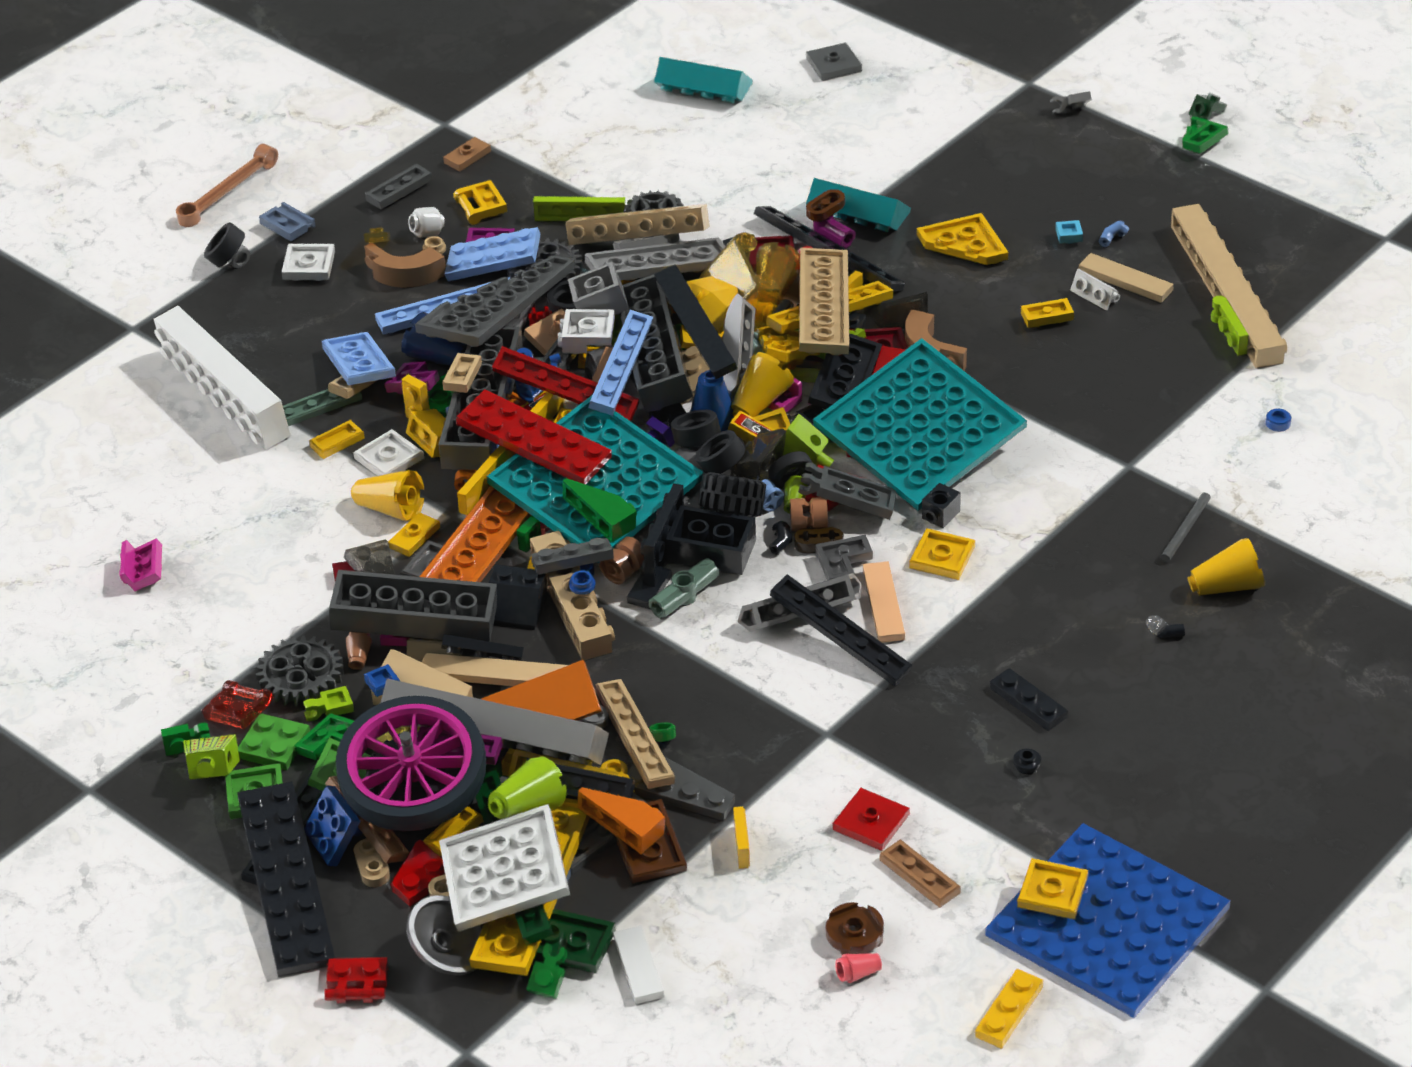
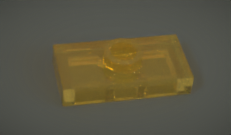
M370 228V233H364V242L366 243L390 240V232H384V228Z

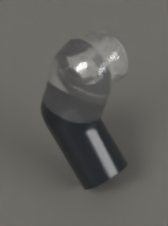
M1151 615L1146 620L1147 628L1160 639L1185 636L1183 623L1170 625L1158 615Z

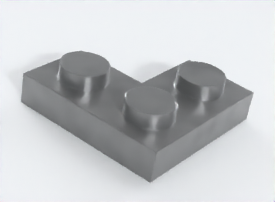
M866 535L816 544V554L827 580L854 573L851 563L873 559V551Z

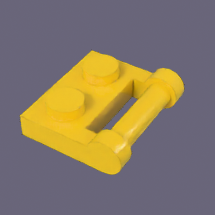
M491 180L457 189L453 193L455 201L461 204L467 214V220L472 225L478 224L483 218L507 212V204ZM473 197L479 208L474 209L468 198Z

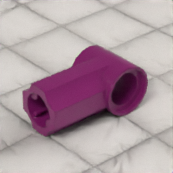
M834 214L821 222L813 221L814 231L844 248L851 246L852 241L855 239V231L836 221Z

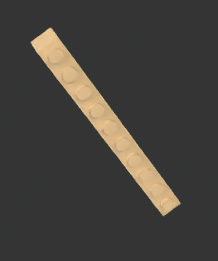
M1199 204L1172 208V230L1213 297L1224 296L1249 335L1247 355L1255 368L1283 364L1284 354L1287 352L1286 340L1281 338L1276 324L1271 322L1268 311L1263 309L1258 295H1255L1252 291L1250 282L1244 278L1242 269L1236 265L1232 253L1228 252L1224 240L1220 239L1216 227L1212 226L1209 221L1208 214L1202 210Z

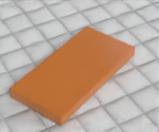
M584 660L481 698L486 701L576 721L602 712Z

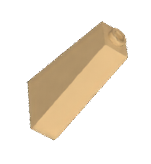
M391 649L382 666L389 664L401 682L473 697L472 686L397 650ZM372 692L373 705L381 703L382 695L376 697Z

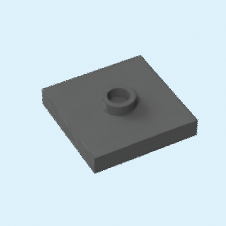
M846 42L806 51V59L821 81L862 71V64Z

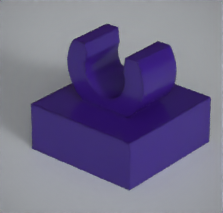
M653 416L646 422L650 430L648 432L649 435L669 448L675 444L670 427Z

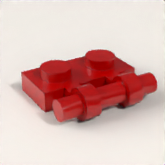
M388 958L329 959L325 1001H336L337 1004L347 1003V1000H363L364 1003H373L374 1000L385 999Z

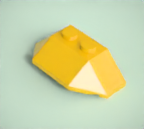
M712 276L687 281L717 333L721 334L727 310L738 293V289L736 286Z

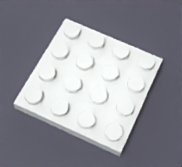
M548 804L439 840L454 923L458 932L570 895L552 812Z

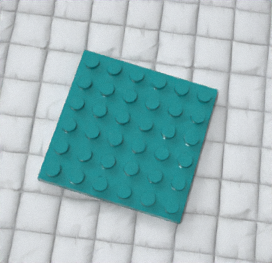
M921 338L815 417L813 425L919 511L922 509V499L937 484L941 483L948 487L953 485L1027 427V420Z
M591 395L556 422V424L612 450L611 459L586 485L619 495L627 503H631L637 511L636 528L615 542H610L612 548H615V545L622 539L633 537L656 518L658 508L663 506L664 495L670 492L673 483L683 485L685 495L702 481L704 472L616 411H614L612 416L590 409ZM519 454L513 455L487 475V483L554 532H561L563 538L570 543L580 544L589 542L594 538H606L563 498V480L566 477Z

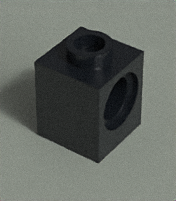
M941 483L937 484L922 499V519L944 528L960 512L961 492Z

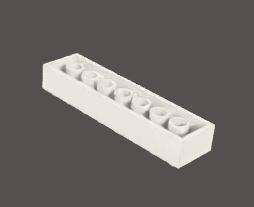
M176 306L154 319L156 326L154 332L161 342L162 347H160V351L166 360L170 359L179 372L183 371L189 382L195 383L203 395H208L217 408L221 407L228 419H234L242 432L246 431L255 444L259 443L265 450H268L291 436L281 400L184 310Z

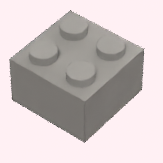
M613 262L568 279L576 309L614 310V315H617L629 308L622 283Z

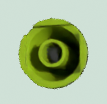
M540 756L527 760L489 795L488 807L490 812L499 819H505L547 804L551 811L561 807L566 799L567 789L566 784H561L559 777L562 776V773L553 761L546 757Z

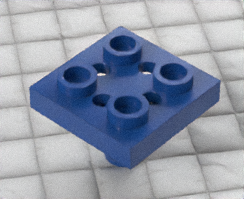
M326 786L304 827L305 834L328 866H337L352 837H359L363 834L358 828L361 821L336 786Z

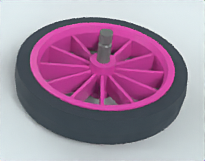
M429 696L394 698L370 708L348 727L339 743L336 755L338 784L351 809L373 825L396 831L427 829L452 819L462 812L476 797L483 784L486 772L485 745L475 722L458 706L443 699ZM412 725L411 734L404 731L400 734V738L394 730ZM418 725L433 726L417 746ZM443 730L452 735V737L431 746ZM389 732L399 750L385 745L376 739ZM459 746L464 751V755L440 756ZM370 748L386 757L362 756L366 749ZM436 768L461 769L455 778ZM382 769L363 779L359 777V770ZM426 775L447 785V787L434 794L424 777ZM390 780L379 796L369 790ZM406 781L405 801L389 800L401 783ZM419 781L428 797L411 801L412 782Z

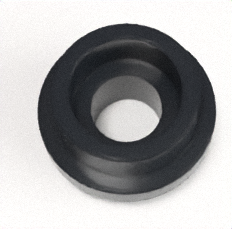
M1021 749L1014 754L1013 763L1020 773L1033 774L1041 765V755L1033 749Z

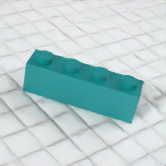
M659 57L654 83L660 86V90L673 92V89L681 90L680 93L693 96L694 93H699L701 97L706 99H714V96L722 97V101L734 103L735 100L742 101L753 83V79L740 70Z
M813 178L806 204L827 190H840L845 194V206L834 213V218L846 221L848 217L855 219V224L866 227L868 223L876 225L875 229L888 232L889 229L897 231L911 210L910 207L897 199L818 178Z

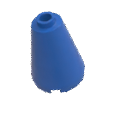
M707 370L698 377L690 412L702 409L714 411L717 415L721 432L727 431L729 423L734 418L731 408L732 401L723 376L715 379L711 371Z

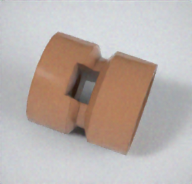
M816 497L812 498L810 502H807L805 498L790 499L791 531L797 532L808 527H828L827 499ZM810 512V517L803 516V513Z
M625 537L613 548L614 559L600 561L599 567L601 572L609 581L618 585L623 584L634 572L641 568L644 560V555L640 553L641 543L633 537Z

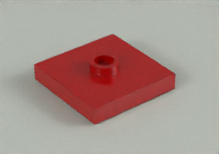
M860 787L833 822V830L883 851L910 815V808Z

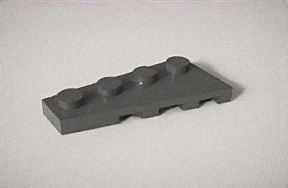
M666 757L665 759L675 775V784L648 789L634 763L629 769L627 775L636 782L633 793L654 801L662 799L664 804L721 821H725L735 803V794Z

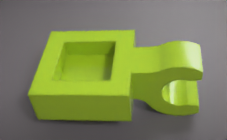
M346 686L320 692V698L303 701L306 709L304 715L307 721H315L323 713H326L328 716L330 713L341 715L354 712L353 702Z

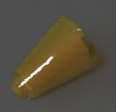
M772 242L762 245L756 254V300L771 301L773 304L778 305L800 272V253L789 245H785L784 248L777 246L778 243Z

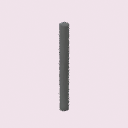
M1203 492L1167 545L1160 557L1163 562H1170L1211 499L1208 493Z

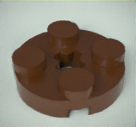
M848 902L835 907L830 912L829 919L825 925L826 938L833 948L840 951L841 955L864 954L883 943L884 920L879 911L874 907L868 905L867 909L859 907L857 902ZM850 926H854L855 928L861 927V929L858 931H851Z

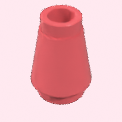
M877 953L843 954L841 958L836 959L835 968L841 982L847 981L852 983L876 971H880L882 962Z

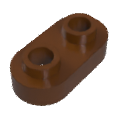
M835 189L825 191L807 203V218L814 222H821L845 206V194Z

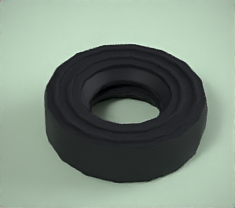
M796 451L783 455L770 466L768 470L769 479L775 484V487L785 489V482L791 476H802L804 473H812L805 470L806 463H812V461L805 452Z

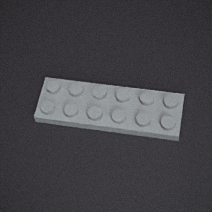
M719 237L586 253L585 263L590 270L613 262L620 280L634 281L637 278L651 276L676 264L681 273L691 271L698 273L707 269L722 270L726 267L734 266V256Z

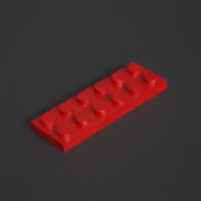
M486 389L456 416L457 425L568 479L587 484L612 457L611 449Z

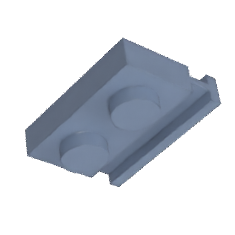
M282 202L279 208L275 206L259 216L261 225L289 241L307 232L309 227H315L314 218L285 202Z

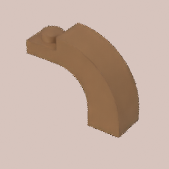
M372 242L364 246L365 262L370 269H373L374 279L382 284L393 287H417L435 282L445 276V256L432 247H428L411 256L400 257L386 253Z
M911 310L905 323V340L908 348L922 338L965 371L967 366V348L934 339L932 337L934 334V314Z

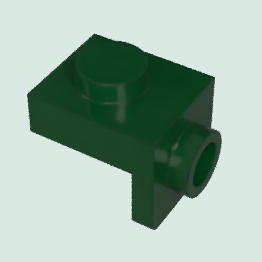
M1208 93V95L1196 94L1189 115L1209 120L1213 111L1224 112L1227 104L1220 101L1221 97L1213 93Z

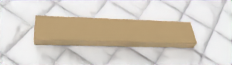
M426 653L421 661L462 682L515 686L568 666Z
M622 679L597 683L596 693L602 705L606 708L609 718L647 788L652 789L675 784L674 773Z

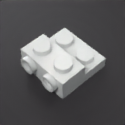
M566 309L565 318L560 319L558 347H562L563 353L580 354L587 353L588 345L598 347L611 345L615 318L614 310Z

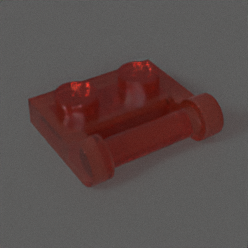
M227 680L223 684L222 691L201 711L205 719L245 729L270 705L273 700V693L267 689L256 690L241 686L236 681ZM237 695L254 701L251 703L234 697Z

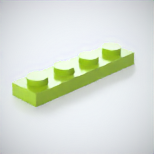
M534 196V220L568 221L572 218L624 213L626 199L625 197Z

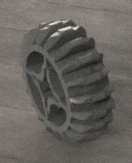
M649 190L648 193L640 192L639 196L633 195L632 199L627 200V205L624 206L623 211L625 213L681 207L684 204L681 202V198H676L675 194L669 195L668 191L662 193L659 190L657 192Z

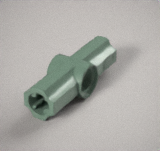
M709 558L702 559L688 571L676 572L672 576V583L649 600V608L653 611L654 615L662 619L679 606H687L694 603L696 593L719 576V569L714 564V561Z

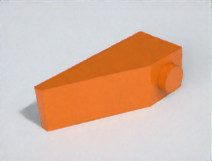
M583 787L578 790V809L640 854L644 853L664 835L665 816L657 808H652L644 801Z

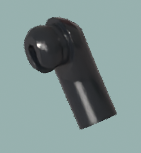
M779 521L772 526V531H776L774 535L777 538L769 545V549L775 555H778L792 542L791 528L785 521Z

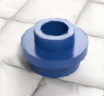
M577 571L573 573L569 580V588L575 594L584 595L595 589V579L588 571Z

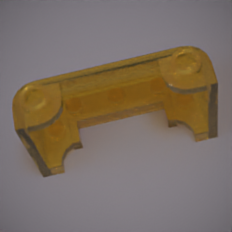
M743 232L733 237L701 273L700 278L712 276L736 286L738 294L755 307L754 332L758 333V328L768 326L766 325L767 316L773 314L780 289L770 275H755L748 257L750 251L755 250L757 240L754 234Z

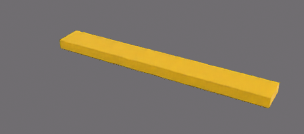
M546 392L530 411L551 421L560 408L563 407L564 398ZM500 445L457 492L459 513L464 515L470 513L490 487L487 483V475L516 453Z

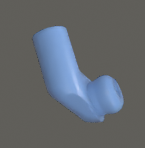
M1123 221L1113 223L1104 229L1099 239V244L1103 247H1108L1116 233L1120 237H1124L1129 231V227Z

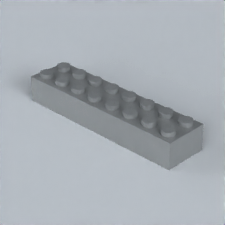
M392 679L386 680L381 703L404 696H429L443 699L465 711L475 722L480 734L502 737L503 749L509 750V748L513 749L516 746V749L535 754L543 752L542 755L562 760L569 758L571 762L592 766V764L601 766L609 733L597 725ZM418 725V727H420V726H422V727H430V728L433 727V726H427V725Z

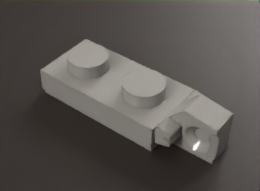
M679 233L614 241L613 246L614 250L661 245L680 242Z

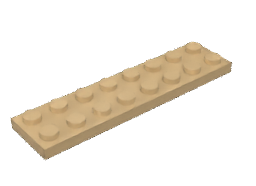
M800 248V352L815 354L817 352L830 353L832 355L849 354L848 250Z

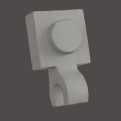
M1090 91L1070 94L1064 97L1055 96L1050 99V102H1058L1060 108L1054 109L1052 112L1053 114H1059L1069 106H1072L1073 109L1084 108L1086 103L1091 101L1092 98Z

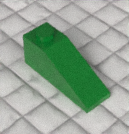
M568 478L563 480V498L610 542H615L636 528L637 511L631 503H627L619 495Z

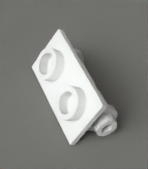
M1077 269L1070 291L1106 311L1110 303L1118 302L1120 295L1115 288Z

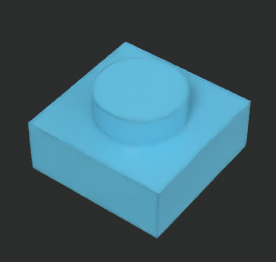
M1079 220L1056 222V233L1059 243L1083 242V232Z

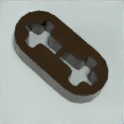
M834 527L800 529L794 536L795 549L805 554L816 553V544L844 539V534L840 529Z

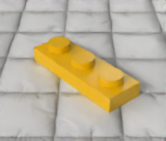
M1016 969L975 1029V1037L1002 1049L1042 990L1043 979Z

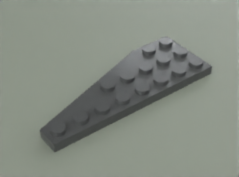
M554 255L533 264L532 270H519L515 272V277L511 279L503 277L479 287L476 294L460 295L455 303L450 304V302L446 301L415 324L416 333L425 334L427 337L447 339L449 342L466 343L472 347L480 346L575 269V260Z

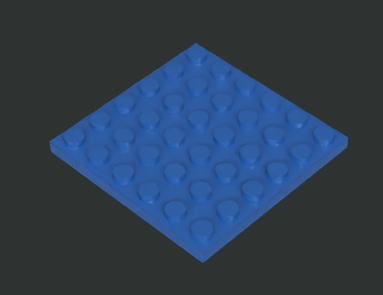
M1082 823L1048 860V862L1088 870V878L1075 920L1017 907L1019 891L985 928V936L1135 1018L1230 908V900Z

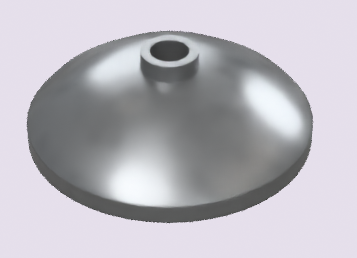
M436 895L421 900L412 909L407 919V935L415 953L428 966L449 975H465L476 970V968L470 967L469 959L484 924L458 932L454 923L450 897Z

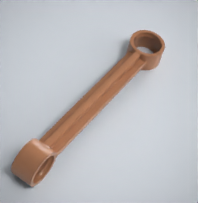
M264 143L260 144L254 151L253 159L194 203L185 202L180 204L176 208L179 225L183 227L197 225L201 220V212L261 167L271 169L278 160L277 149Z

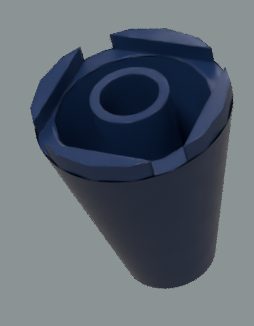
M421 312L417 314L410 322L413 324L410 331L406 330L401 343L402 352L410 358L451 367L457 353L465 354L467 345L461 342H449L447 339L427 337L425 334L416 333L415 324L428 313Z

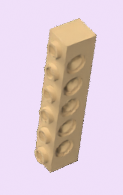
M707 204L579 217L565 222L569 245L704 231L710 227Z
M559 531L530 538L531 554L537 553L542 549H556L570 544L568 540H564ZM580 566L548 572V592L581 660L612 653V641L615 640V634L612 626H607L603 608H598L597 606L598 603L594 590L588 594L579 595L573 593L569 588V580L573 573L580 571Z

